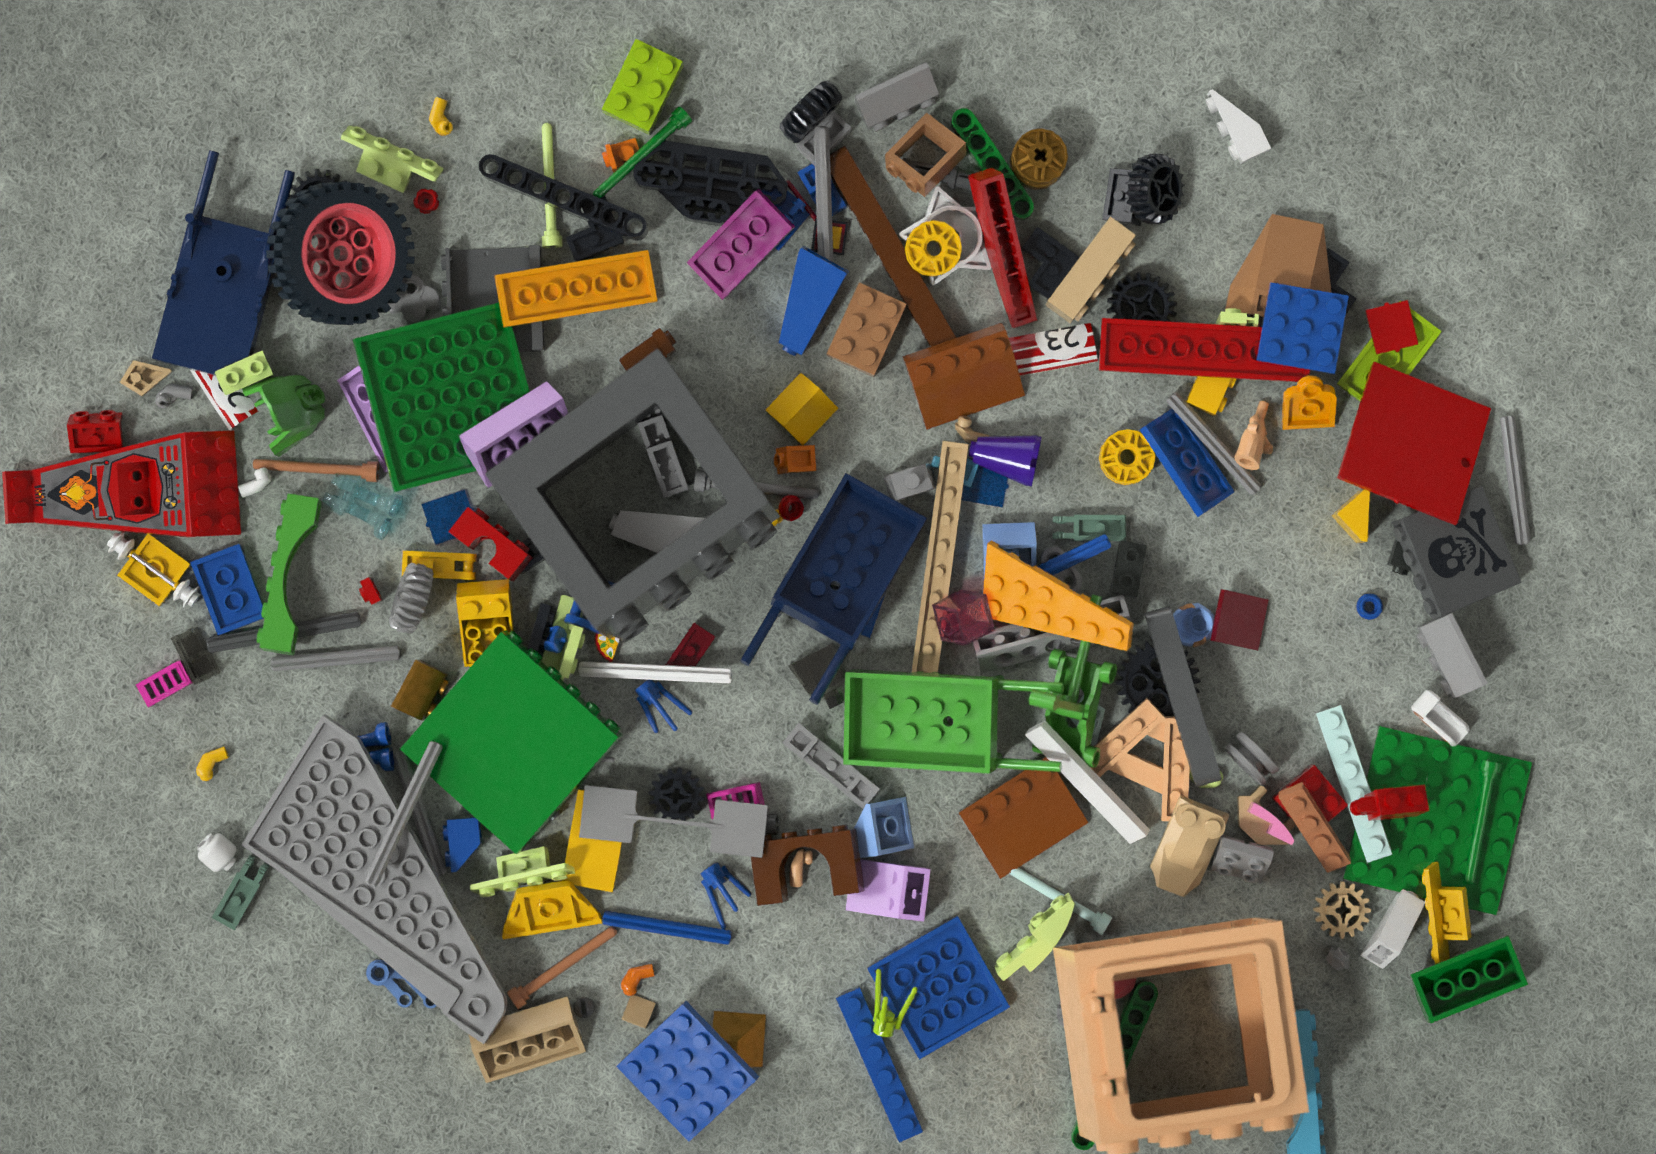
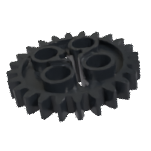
M1145 640V648L1141 649L1136 644L1135 649L1137 653L1133 654L1127 651L1126 653L1130 660L1120 661L1125 669L1117 670V674L1123 677L1122 679L1115 680L1116 685L1123 686V688L1117 691V694L1126 696L1121 703L1122 705L1131 704L1128 708L1129 713L1146 698L1151 701L1155 694H1163L1166 697L1164 704L1156 707L1164 716H1171L1174 713L1167 692L1158 684L1154 687L1152 677L1140 668L1141 665H1145L1156 678L1163 677L1161 669H1154L1150 665L1152 659L1157 656L1154 646H1150L1149 642ZM1187 649L1184 650L1186 657L1189 653ZM1194 658L1187 659L1193 683L1198 684L1201 682V679L1193 677V675L1199 672V668L1190 667L1195 662ZM1137 676H1143L1147 679V683L1142 688H1136L1132 684L1133 679ZM1195 687L1196 693H1200V690Z

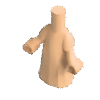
M1259 401L1256 413L1250 418L1248 427L1242 434L1238 450L1234 456L1236 463L1245 469L1258 470L1262 454H1272L1273 445L1270 444L1266 437L1267 431L1264 419L1269 404L1265 401Z

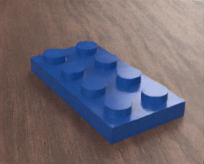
M1170 409L1140 429L1197 517L1235 492L1201 440L1173 409Z

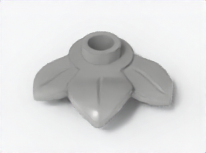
M412 274L411 278H403L402 282L414 284L416 290L409 292L406 289L405 292H396L401 299L397 303H388L391 307L389 310L391 314L402 311L406 320L411 324L422 322L426 309L439 310L441 307L440 298L433 287L424 285L422 279L415 274Z

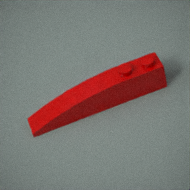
M994 168L968 175L986 251L1011 327L1016 328L1037 321L1004 175Z

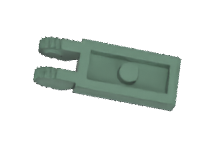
M1126 515L1053 516V523H1073V533L1056 532L1052 534V539L1090 541L1102 534H1106L1110 541H1126Z
M251 854L240 872L236 873L212 916L213 919L234 931L259 890L260 882L270 866L267 863L261 865L254 880L247 877L246 874L255 862V857Z

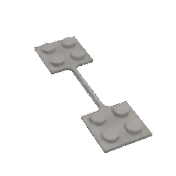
M585 785L579 838L632 843L635 822L646 820L707 827L712 833L710 852L759 858L763 856L768 805L716 800L713 820L709 823L641 816L636 812L637 791Z

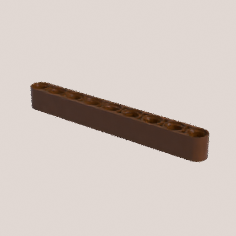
M843 146L830 154L831 177L838 189L843 193L849 208L854 212L857 222L864 234L866 233L875 253L880 257L883 267L890 279L892 278L898 293L903 301L906 302L909 312L921 328L927 343L932 347L955 339L956 336L920 274L907 261L904 246L849 151Z

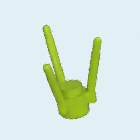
M879 968L876 970L875 1013L873 1017L875 1023L873 1032L882 1037H892L894 1030L900 1029L902 1020L918 988L913 987L898 1017L895 1018L893 1012L887 1011V996L883 997L881 1007V969Z

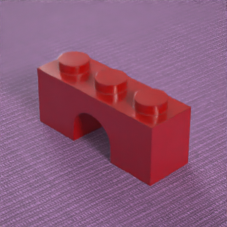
M467 507L448 532L472 550H475L483 540H493L496 545V553L489 564L507 579L514 582L533 558L527 553L530 548L518 539L515 543L507 537L510 532L498 523L495 527L487 521L490 517L478 507L475 511Z

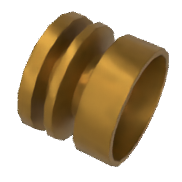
M1042 128L1030 130L1023 134L1015 144L1009 161L1010 168L1025 188L1033 190L1046 189L1055 184L1062 175L1068 159L1067 147L1062 138L1053 131ZM1036 153L1038 155L1041 153L1045 154L1044 162L1042 160L1035 161Z

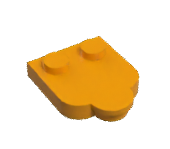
M1306 376L1301 378L1296 386L1286 389L1283 393L1282 430L1335 427L1337 397L1334 387L1323 384L1322 379L1317 376Z

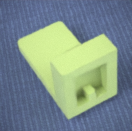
M263 351L215 372L225 395H229L262 379L265 380L274 376Z

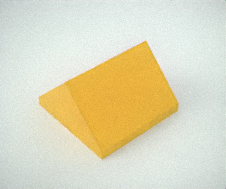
M800 373L765 411L801 445H804L839 408L819 387Z
M1365 489L1358 491L1331 515L1356 543L1368 541L1370 491Z

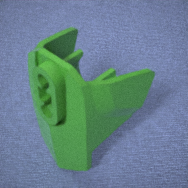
M302 375L273 377L242 388L245 396L260 392L262 398L254 403L255 407L265 403L269 408L276 426L267 432L273 436H278L269 444V447L274 455L278 457L311 435L319 422L324 419L325 408L321 404L325 402V395L318 385H311L312 382Z

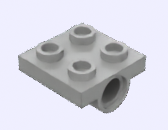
M1222 835L1218 841L1210 870L1217 871L1224 876L1232 875L1239 877L1246 882L1261 883L1272 862L1274 851H1272L1271 847L1252 842L1245 844L1244 840Z

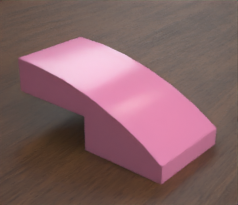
M1251 802L1247 812L1270 823L1266 833L1293 845L1295 840L1287 828L1269 811Z

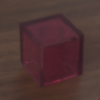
M959 590L932 604L941 641L966 646L995 631L986 594Z

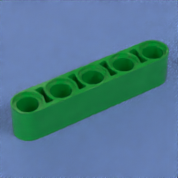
M966 108L957 110L951 120L953 130L959 138L966 142L967 151L981 171L987 169L985 162L988 159L994 158L999 162L1000 167L997 171L1003 173L1004 179L1011 181L1014 185V190L1008 193L1013 218L1018 221L1028 219L1034 209L1031 198L973 112ZM961 115L967 116L971 121V124L966 128H961L956 123V119ZM974 137H980L984 140L985 146L980 150H976L971 146L970 141ZM1017 202H1025L1029 207V211L1024 215H1020L1015 211L1014 205Z

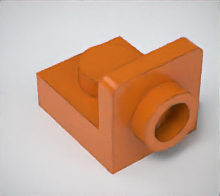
M636 138L612 145L606 144V152H602L606 168L612 167L613 172H615L639 150Z
M815 445L776 448L774 465L777 468V474L817 471Z

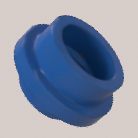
M1375 594L1362 595L1356 604L1358 614L1367 620L1377 618L1383 609L1381 599ZM1368 601L1374 604V609L1371 612L1366 611L1364 607Z

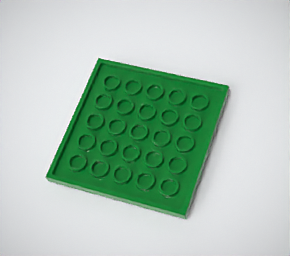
M499 303L353 339L394 492L476 472L477 470L468 458L459 436L530 392L512 326L503 327Z
M1378 726L1367 773L1371 792L1376 789L1425 785L1429 811L1414 817L1381 820L1393 855L1369 863L1366 861L1356 829L1354 828L1349 849L1351 864L1345 866L1343 879L1396 892L1404 889L1414 892L1421 898H1426V886L1422 882L1423 871L1432 862H1439L1441 886L1466 887L1469 909L1497 915L1532 762L1461 745L1452 747L1444 741ZM1481 760L1503 763L1501 774H1498L1497 779L1494 778L1475 883L1467 885L1465 883V874L1484 776H1481Z

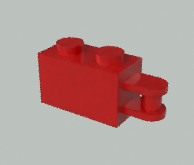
M1425 785L1376 789L1350 804V811L1353 815H1368L1369 821L1414 817L1429 811Z

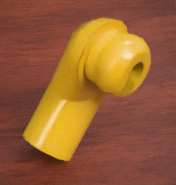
M435 97L429 122L436 133L446 136L453 130L452 123L444 115L448 101Z

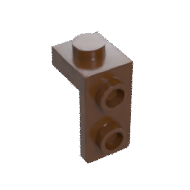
M661 328L651 333L652 336L621 357L619 361L626 371L656 349H659L665 358L675 353L676 350L673 345L677 342L667 330L663 333Z

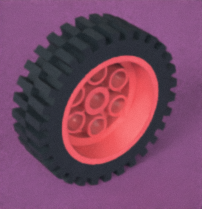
M351 182L321 183V185H313L308 187L309 190L298 192L296 194L298 198H290L285 203L289 208L280 209L277 213V216L282 220L281 222H273L270 228L277 231L276 236H268L267 243L274 244V251H266V258H274L275 263L267 265L269 273H277L278 277L272 279L274 287L283 288L278 294L282 299H290L291 301L287 305L293 310H300L299 315L311 318V321L331 325L367 323V320L379 318V313H387L391 309L388 303H397L401 299L396 292L406 291L408 285L403 283L402 280L403 278L412 277L413 271L407 270L406 266L415 262V256H408V250L415 249L414 242H406L405 236L412 235L410 227L401 226L407 219L404 214H395L399 209L397 204L386 203L390 197L384 193H377L378 189L372 186L364 187L365 184ZM334 221H336L339 226L336 234L332 231V224ZM356 233H358L361 238L359 245H356L354 242V236ZM314 235L318 238V245L316 248H314L311 243L312 237ZM336 247H338L340 250V257L338 260H336L334 257V250ZM358 259L362 262V269L360 271L356 269ZM316 261L320 265V271L317 275L313 271ZM338 273L342 277V283L340 286H338L335 282V278Z

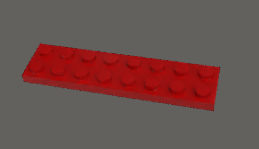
M1114 318L1101 319L1099 371L1298 382L1301 378L1310 376V370L1256 361L1262 327Z

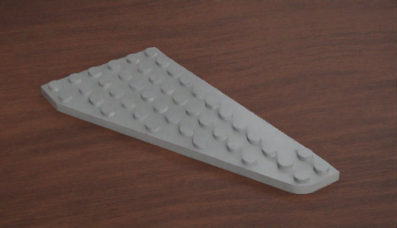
M322 715L242 843V846L279 871L443 1011L442 1013L482 1044H485L506 1013V994L408 822L378 886L375 888L364 883L365 877L399 806L360 737L328 715Z

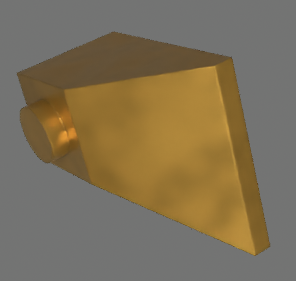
M714 1011L712 1028L750 1067L763 1066L766 1014Z

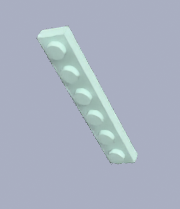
M1342 705L1316 713L1350 811L1351 802L1365 797L1364 795L1370 793L1371 789ZM1350 811L1367 863L1393 855L1382 821H1369L1368 815L1355 816Z

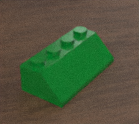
M1508 935L1410 974L1417 1000L1425 1020L1430 1024L1528 985Z

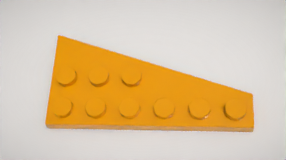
M991 540L987 543L981 617L1125 651L1131 648L1133 623L1107 607L1102 608L1090 601L1091 598L1082 593L1080 595L1069 589L1070 586L1037 566L1032 567L1013 552L1008 553L999 548V544Z

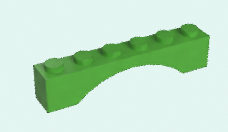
M288 493L287 500H282L280 515L284 516L282 526L278 525L276 530V541H279L278 549L273 551L271 557V566H274L273 576L268 577L266 592H269L268 602L263 603L261 613L262 618H265L263 628H259L257 634V643L260 644L259 648L263 651L293 656L295 654L299 629L292 618L288 606L287 578L291 562L298 548L318 528L322 505L319 498Z

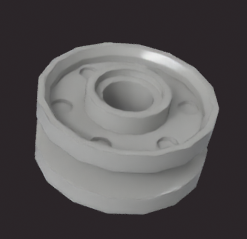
M1240 731L1236 737L1242 747L1238 749L1228 743L1224 749L1251 778L1261 786H1264L1267 780L1261 771L1265 768L1270 773L1276 774L1279 768L1255 742Z

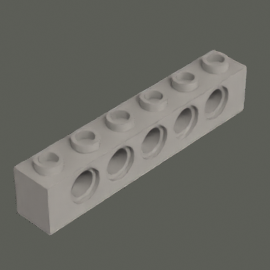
M1123 595L1101 600L1100 607H1107L1131 621ZM1014 624L971 635L981 673L1048 656L1054 648L1064 651L1078 648L1081 642L1078 639Z

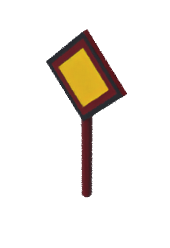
M787 180L789 189L797 199L799 198L806 204L805 210L815 221L811 250L818 252L817 215L791 181ZM832 220L833 254L844 255L848 222Z

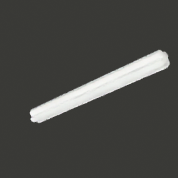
M581 661L578 667L579 675L582 677L731 683L733 677L731 668L591 661Z

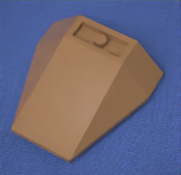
M1272 214L1230 285L1225 309L1236 308L1240 309L1241 313H1247V316L1251 317V315L1259 314V317L1264 318L1270 282L1331 293L1324 224Z

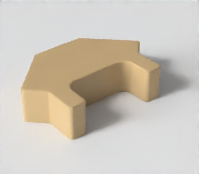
M1259 785L1250 795L1237 797L1238 827L1259 845H1288V843L1266 833L1270 825L1269 822L1247 812L1251 802L1261 806L1260 799L1267 793V789L1264 786ZM1288 818L1282 823L1289 832L1296 825L1292 818Z

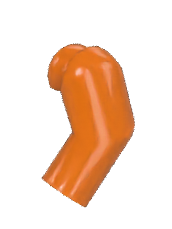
M647 964L633 967L627 971L621 981V989L625 995L632 996L636 994V988L641 979L655 976L653 965Z

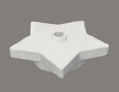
M940 187L934 188L925 217L898 233V236L906 241L914 228L924 222L935 220L945 222L953 227L959 235L962 246L959 261L954 268L943 275L928 276L929 283L932 286L958 268L991 269L982 239V229L978 221L976 208L962 207ZM931 241L927 244V252L932 256L938 255L940 252L938 243Z

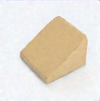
M632 995L622 1020L646 1029L656 1003L637 995Z

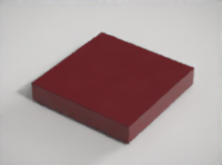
M1221 589L1210 641L1258 651L1268 599Z

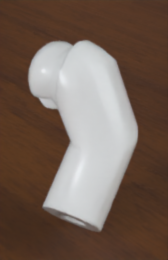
M263 467L255 470V480L238 485L242 498L262 491L271 482V475L268 474L267 468Z

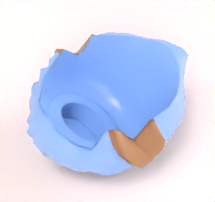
M1189 603L1180 606L1173 613L1183 646H1193L1195 648L1205 644L1206 640L1211 639L1215 615L1211 610L1199 603Z

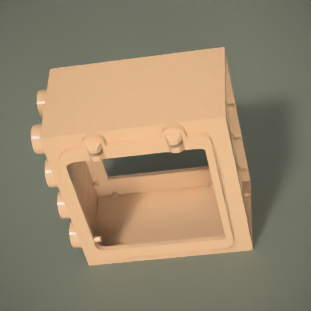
M1254 917L1053 947L1079 1136L1095 1142L1097 1151H1107V1154L1139 1152L1138 1139L1147 1138L1148 1143H1159L1160 1148L1184 1146L1191 1144L1190 1131L1199 1130V1135H1211L1213 1140L1235 1138L1243 1135L1242 1123L1250 1122V1127H1262L1263 1131L1286 1130L1295 1127L1294 1114L1309 1112L1282 921ZM1231 964L1248 1085L1130 1104L1113 981ZM1100 996H1103L1105 1012H1100L1101 1004L1098 998ZM1115 1079L1117 1095H1112L1113 1089L1110 1080Z

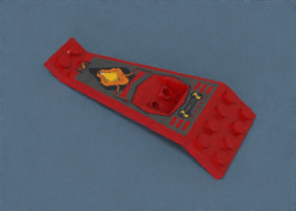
M234 430L183 432L33 470L2 472L5 524L36 523L177 537L241 535ZM134 471L139 474L137 481L132 476ZM136 497L141 501L139 507L134 503Z

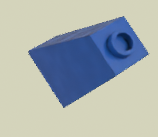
M802 246L798 252L779 343L784 345L782 349L793 356H796L797 353L802 355L805 352L849 273L847 269L806 246Z

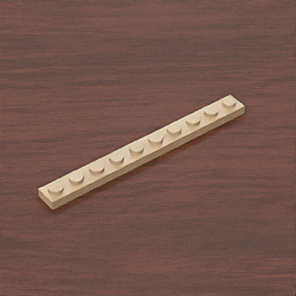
M949 441L942 442L912 672L923 671V673H932L939 670L969 444Z

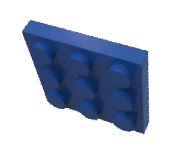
M1270 282L1256 361L1335 374L1349 296Z

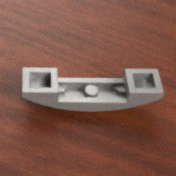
M800 723L796 725L783 741L786 747L828 779L862 809L880 790L879 787L855 767L843 765V758Z

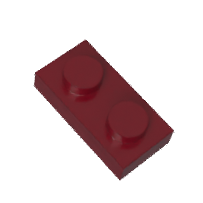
M693 623L665 665L697 666L715 639V636L696 623Z

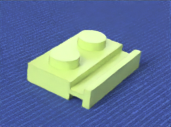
M1227 308L1225 312H1220L1216 324L1257 327L1259 324V314H1255L1252 318L1247 317V313H1241L1240 309Z

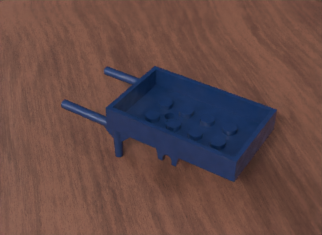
M209 150L193 213L185 215V220L188 224L175 273L171 275V286L167 290L168 299L152 359L216 376L215 372L253 355L274 273H269L267 266L275 264L274 258H266V251H274V244L267 243L268 236H276L277 231L269 229V233L203 216L219 157L218 152ZM285 170L271 225L273 222H281L282 220L277 216V213L280 209H286L287 205L285 203L289 199L295 172ZM225 267L227 269L226 274L219 276V269Z
M845 473L772 597L770 604L772 607L740 659V662L749 666L777 617H780L782 612L788 614L841 644L809 698L812 703L818 705L845 657L854 648L888 587H890L896 573L924 527L927 518ZM836 585L839 589L832 590L830 586Z

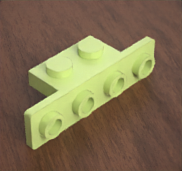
M348 126L342 133V140L364 149L356 172L402 193L405 192L413 172L434 182L443 172L444 168L438 166L435 161L423 159L414 155L409 149L392 145L385 138L368 134L361 127Z
M561 595L552 626L563 627L567 632L568 641L565 642L560 653L544 650L541 660L547 667L553 666L562 675L560 678L564 680V677L569 679L570 673L574 674L578 659H575L577 648L581 649L585 640L582 627L564 622L566 614L570 613L574 602L572 597ZM582 610L579 616L580 618H582L583 616Z
M545 846L534 848L518 854L513 853L496 857L499 878L470 885V891L479 894L480 897L494 896L496 891H516L522 885L533 886L543 884V880H564L567 878V875L575 873V867L567 863L550 866L548 848Z

